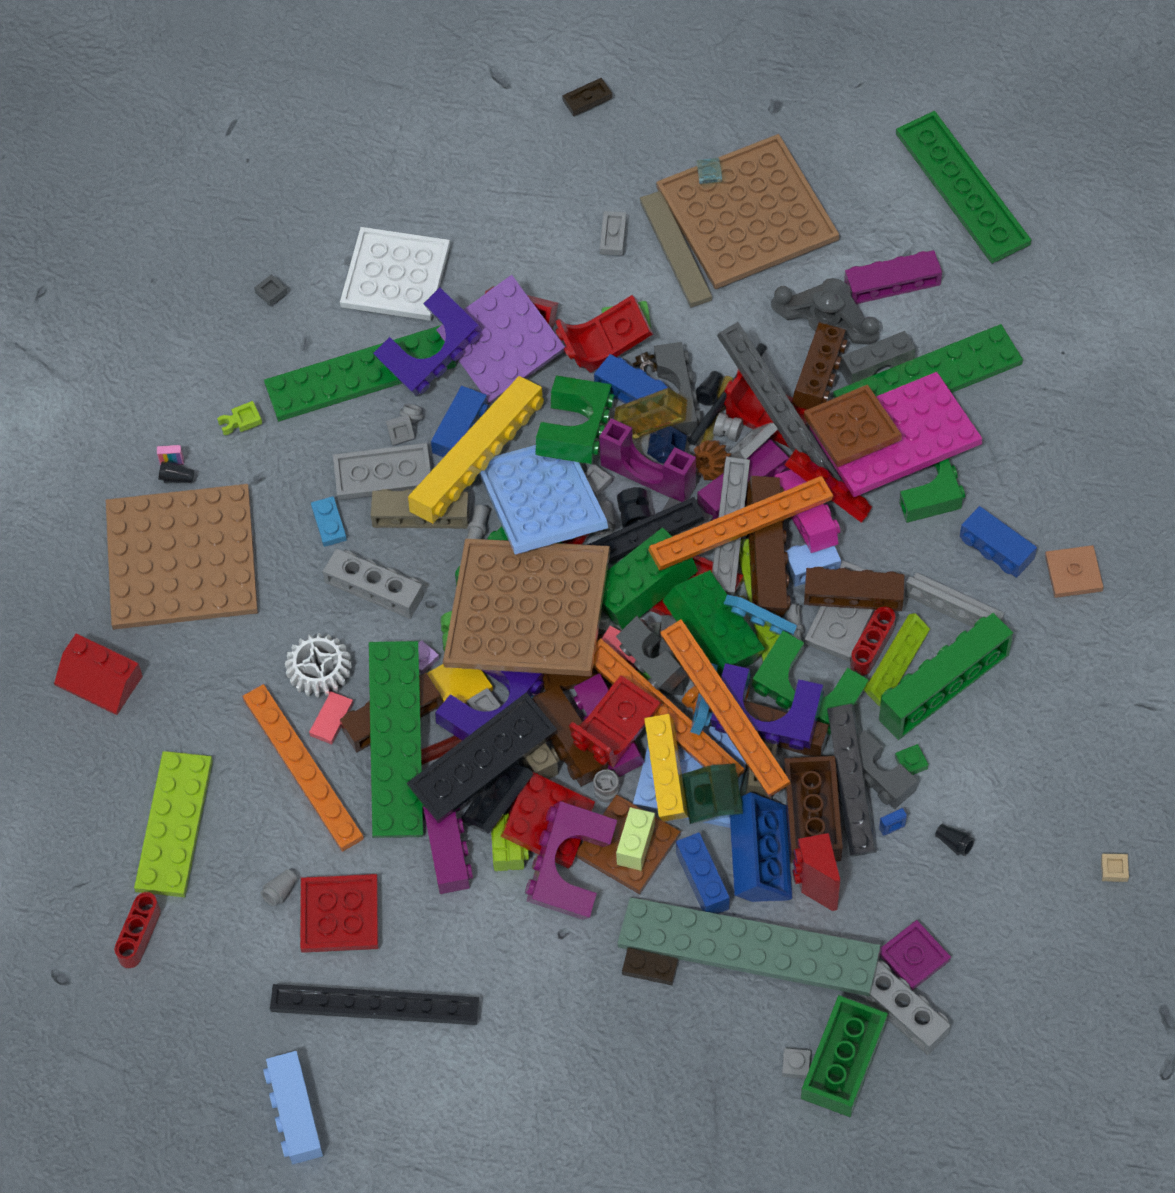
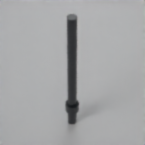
M760 343L756 350L762 356L767 347ZM725 390L688 438V442L691 445H695L725 406Z

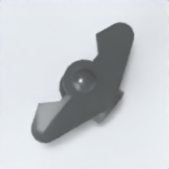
M826 279L821 285L793 296L792 291L787 286H780L774 292L771 308L786 320L802 317L808 320L809 326L814 331H816L819 322L845 329V333L852 343L873 344L879 338V321L875 317L864 318L852 298L850 287L839 279Z

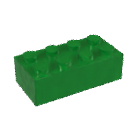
M663 527L607 570L601 610L622 630L636 616L641 617L665 598L675 585L688 580L698 572L693 558L659 571L648 550L649 546L672 537Z
M711 570L675 585L663 599V603L676 621L682 619L710 663L718 665L717 673L721 678L725 663L739 667L749 666L754 663L765 648L745 619L732 613V608L724 604L727 593Z
M838 995L802 1086L801 1099L851 1117L885 1029L888 1013Z

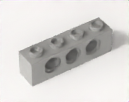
M336 548L323 570L325 583L409 619L412 618L424 597L422 584L418 580L411 577H403L390 568L384 569L372 560H363L347 550L342 551ZM352 571H357L356 574H349ZM373 580H379L377 583H370ZM394 589H400L397 593L391 592Z
M878 961L870 997L860 996L875 1009L888 1013L887 1020L928 1056L949 1035L951 1026L949 1020L941 1012L936 1013L929 1007V1002L922 995L917 996L911 991L909 984L904 979L894 976L891 973L890 967L885 962ZM878 984H886L889 989L882 991L876 986ZM905 1001L909 1006L901 1008L896 1005V1002ZM924 1018L928 1023L926 1025H919L915 1022V1019Z

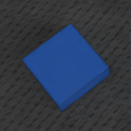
M901 808L880 818L879 830L883 836L905 827L907 814L904 809Z

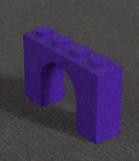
M440 287L423 303L427 310L445 328L446 339L443 347L437 354L426 359L411 357L391 337L373 353L415 396L426 392L431 385L430 382L435 377L439 378L447 370L446 366L452 360H458L463 355V350L469 344H474L482 332L480 326Z
M725 663L721 679L759 736L764 738V741L771 744L787 743L789 747L803 750L804 747H811L824 694L822 684L798 679L793 703L788 713L776 721L764 722L753 718L744 707L751 678L750 669ZM712 713V727H715V730L718 732L726 733Z
M482 670L506 687L509 692L507 701L496 710L484 712L472 709L450 694L435 712L436 724L459 739L464 740L527 692L530 697L533 694L537 695L544 685L543 673Z

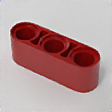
M880 607L876 609L852 650L851 670L861 676L871 672L894 631L896 616L891 608ZM881 620H886V621H888L889 623H887V624H882V623H880L879 621H881ZM874 639V640H876V641H878V642H877V643H870L868 640ZM858 659H865V660H867V662L861 663V662H858L857 660H858Z
M143 892L137 895L115 944V954L121 966L125 968H134L140 963L161 911L157 899L150 892ZM145 905H153L149 910H142ZM143 927L141 932L132 933L135 928ZM126 950H133L131 955L122 956Z

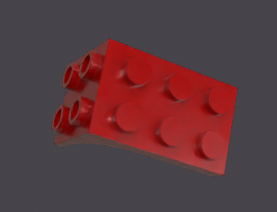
M633 295L586 323L569 325L560 318L555 321L558 327L556 333L561 341H564L566 344L564 350L571 360L575 359L580 368L584 367L590 373L598 369L609 354L617 357L653 335L641 307Z
M738 369L734 381L730 380L725 388L726 400L724 405L726 406V414L729 418L737 417L743 419V425L751 429L773 423ZM786 395L792 404L793 398ZM793 405L807 427L808 422L804 418V411L807 409ZM778 429L769 437L789 448Z
M620 675L598 705L580 725L571 722L569 728L571 737L574 740L573 744L583 752L586 750L594 754L593 758L601 765L605 766L608 764L613 768L644 729V718L653 717L661 707V702Z

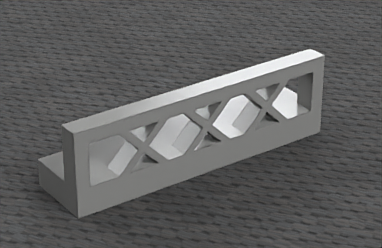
M917 572L914 577H909L906 582V597L971 627H974L981 617H988L992 613L1001 621L1004 618L1003 612Z

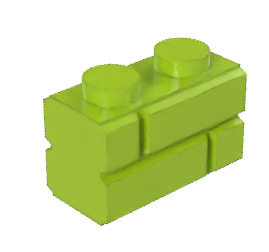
M503 814L491 831L494 871L523 870L524 860H529L528 849L500 837L509 814Z

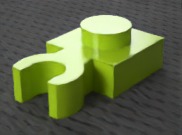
M253 401L231 409V416L221 415L217 418L219 426L225 423L228 424L222 427L223 435L231 434L234 428L237 427L240 432L262 424L261 417Z

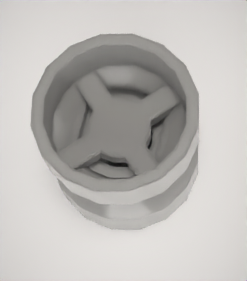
M720 412L714 425L713 435L719 437L725 435L729 440L736 442L742 430L743 419L737 417L729 418L727 414Z
M601 770L595 775L593 779L595 797L604 803L612 802L614 797L619 794L617 775L611 770Z

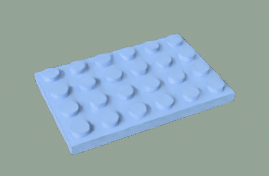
M536 445L494 456L487 468L479 473L514 554L549 546L608 528L607 519L579 462L535 455Z

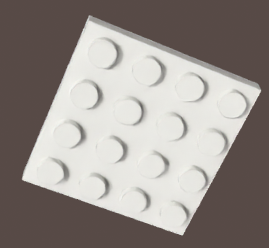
M360 227L340 306L342 308L431 321L432 314L423 303L440 287L450 248V240Z

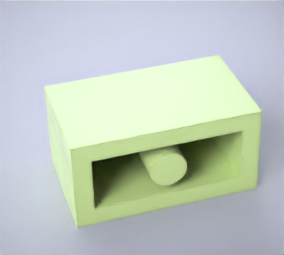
M630 807L616 852L617 865L642 871L655 827V813Z

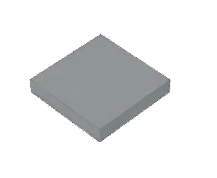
M768 423L752 429L728 452L731 453L729 457L747 459L778 428L774 423Z

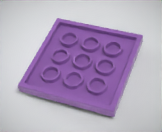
M512 275L463 309L480 326L482 332L474 344H469L463 350L464 353L458 360L480 391L487 395V400L490 404L495 402L518 376L525 379L565 351L563 343ZM441 325L436 330L445 341L446 332L444 325Z

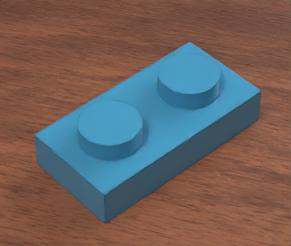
M334 496L311 502L323 546L347 541Z

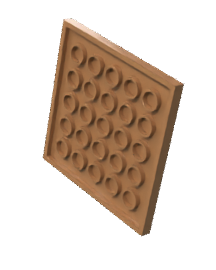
M779 134L656 182L658 191L663 195L675 221L714 289L839 240L838 231Z
M248 484L106 499L111 625L113 630L258 613Z
M465 539L443 658L444 667L591 676L610 547L554 543L549 546L514 554L509 541Z

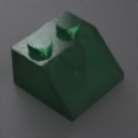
M735 763L710 765L682 774L689 824L743 814Z

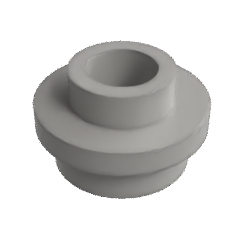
M404 404L403 409H400L399 414L401 416L408 414L412 423H416L417 420L423 418L422 408L417 405Z

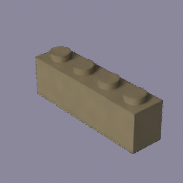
M382 489L380 491H372L371 521L373 528L467 529L469 522L468 492L462 491L459 499L453 501L447 508L446 513L432 524L409 512L408 496L413 490L391 491Z

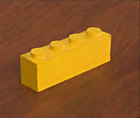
M670 714L644 718L659 818L663 822L688 818L674 719Z

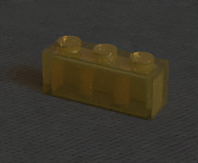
M666 388L615 407L614 420L632 427V439H636L685 421L687 399L670 388Z

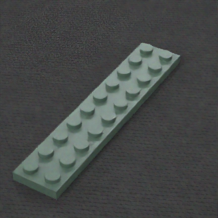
M632 897L629 899L617 942L618 948H632L678 958L679 960L869 997L881 952V945Z

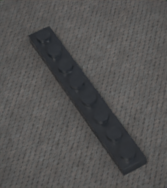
M273 984L270 1011L277 1013L477 1025L480 1000L479 997Z

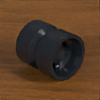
M640 487L628 488L617 495L623 528L652 516L645 489Z

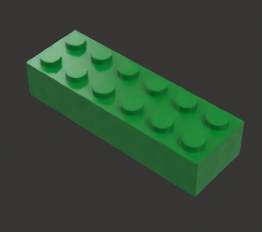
M994 613L988 617H981L968 632L965 630L960 633L954 643L950 646H943L938 651L937 656L931 660H925L913 674L908 673L901 679L899 685L894 689L892 687L887 689L882 694L879 721L899 741L1009 656L1013 632Z

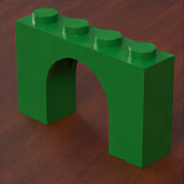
M556 375L551 389V408L580 413L589 420L576 426L541 422L536 435L535 455L592 464L594 455H598L600 451L599 436L605 428L604 424H608L610 410L608 408H613L615 395L611 394V384Z
M950 458L933 464L938 475L930 483L900 491L899 504L906 523L962 508L965 491L962 485H958L956 480L958 478L957 470L954 465L951 466Z
M782 631L752 679L751 686L754 687L756 693L763 697L769 696L776 700L775 703L783 709L791 708L795 691L789 682L788 674L801 654L804 642ZM849 668L845 670L834 690L822 698L817 722L829 725V735L831 730L827 708L853 704L855 707L869 681Z

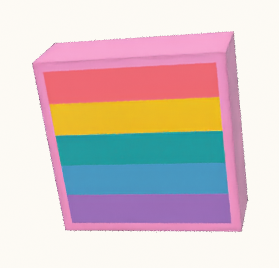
M181 445L157 447L160 465L162 461L168 462V460L179 465L184 464Z

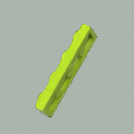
M916 613L907 616L864 689L878 706H880L882 694L891 687L894 689L898 685L930 630Z

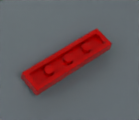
M795 449L784 464L806 482L822 476L833 494L832 501L861 523L867 517L872 508L868 501L862 496L853 497L844 482L836 480L827 469L819 467L812 462L807 454Z

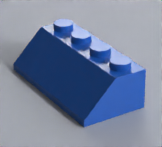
M751 792L730 801L729 817L735 896L751 902L791 900L792 888L786 805Z

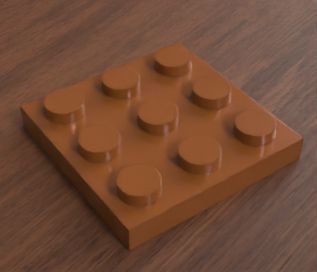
M868 384L804 411V418L837 467L902 440V434Z
M616 795L603 813V816L617 820L611 844L601 847L584 841L576 852V858L640 895L681 836V831L655 817V827L642 871L617 865L616 852L630 807L639 810L643 809Z

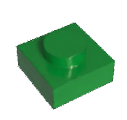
M918 744L895 753L898 765L901 764L912 775L928 769L929 764Z

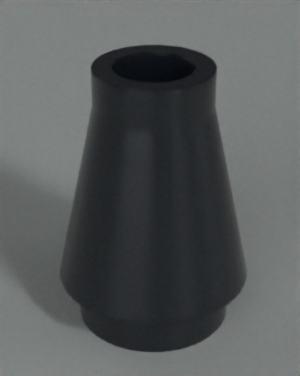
M712 371L697 387L696 397L699 403L709 406L717 401L720 385L723 380L721 373Z
M169 460L168 462H161L158 480H162L164 483L192 484L194 470Z
M941 824L935 833V837L940 839L956 855L966 856L974 845L975 839L971 837L970 833L946 826L945 824Z

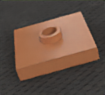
M1093 545L1045 552L1054 598L1103 592V583Z

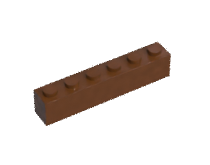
M751 476L746 489L747 506L783 492V487H780V478ZM784 520L748 534L752 603L781 618L786 610L790 608V596L787 595L786 591L789 585V575L785 573L788 554L784 552V544L786 542V530H783L782 526Z

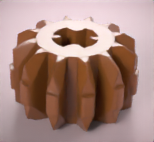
M706 440L694 448L695 454L693 456L696 457L697 475H703L704 480L713 481L724 473L725 459L731 455V453H726V445H720L719 440Z

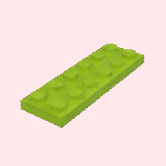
M162 752L134 885L135 892H150L152 894L175 897L186 896L213 762L212 756Z

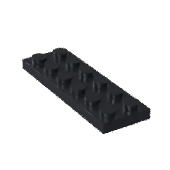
M526 692L408 781L407 786L435 821L440 823L558 733L557 728Z

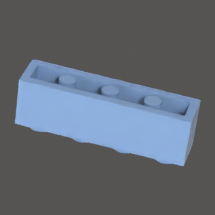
M297 1051L267 1058L268 1068L263 1069L266 1083H272L274 1091L269 1093L272 1108L278 1107L279 1116L275 1117L278 1132H284L286 1141L281 1142L284 1157L289 1156L292 1165L322 1157L323 1153Z

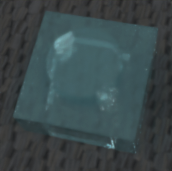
M719 158L696 160L699 184L722 182Z

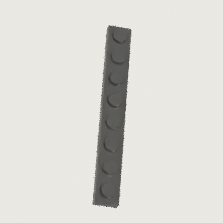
M739 322L719 332L717 337L778 428L791 451L793 452L797 449L799 452L807 454L812 462L819 467L827 469L836 480L842 481Z

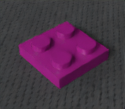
M918 920L914 921L882 946L880 958L899 978L904 979L909 984L911 991L951 960V956Z

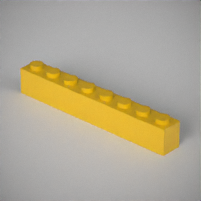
M518 376L408 496L409 512L432 524L439 517H442L452 502L459 499L462 491L474 482L475 477L481 471L487 468L491 459L495 455L500 454L503 446L509 440H512L521 426L526 425L531 415L542 407L544 402L542 387Z

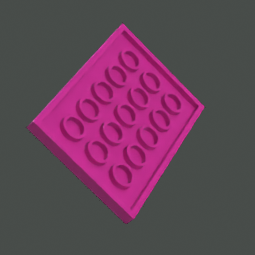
M937 372L876 396L902 434L901 441L837 467L810 427L814 437L853 497L982 444V437Z

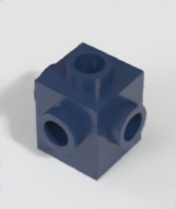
M672 426L650 434L647 454L659 463L664 464L674 447L685 452L687 436Z

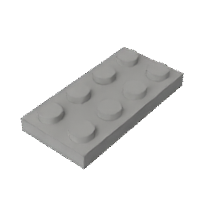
M427 443L333 455L338 500L372 496V491H380L382 489L391 491L414 490L431 472Z
M845 561L840 566V568H846L850 571L866 570ZM821 606L808 631L804 644L850 662L852 650L870 621L874 610Z

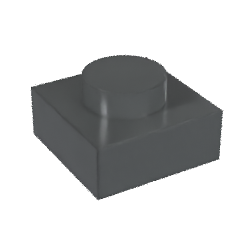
M272 274L254 287L255 293L269 306L287 294V288Z

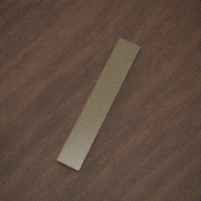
M658 191L640 197V204L690 308L712 301V295L661 192Z

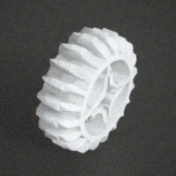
M320 633L317 634V638H312L309 634L307 641L299 639V646L292 644V652H287L288 660L285 662L286 675L290 679V684L296 686L299 693L305 690V694L309 697L312 692H315V696L318 698L321 692L328 696L329 690L332 689L337 692L338 685H345L344 678H349V670L352 668L350 653L346 652V646L344 644L340 645L338 638L332 640L329 634L322 638ZM316 659L318 660V663L321 666V671H319L318 666H316Z

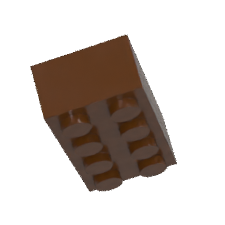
M835 756L784 758V773L791 783L785 787L790 863H793V859H795L794 849L798 847V839L829 833L835 861H841L843 847Z

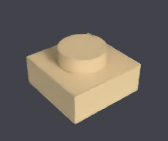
M1128 854L1101 855L1102 881L1128 882Z

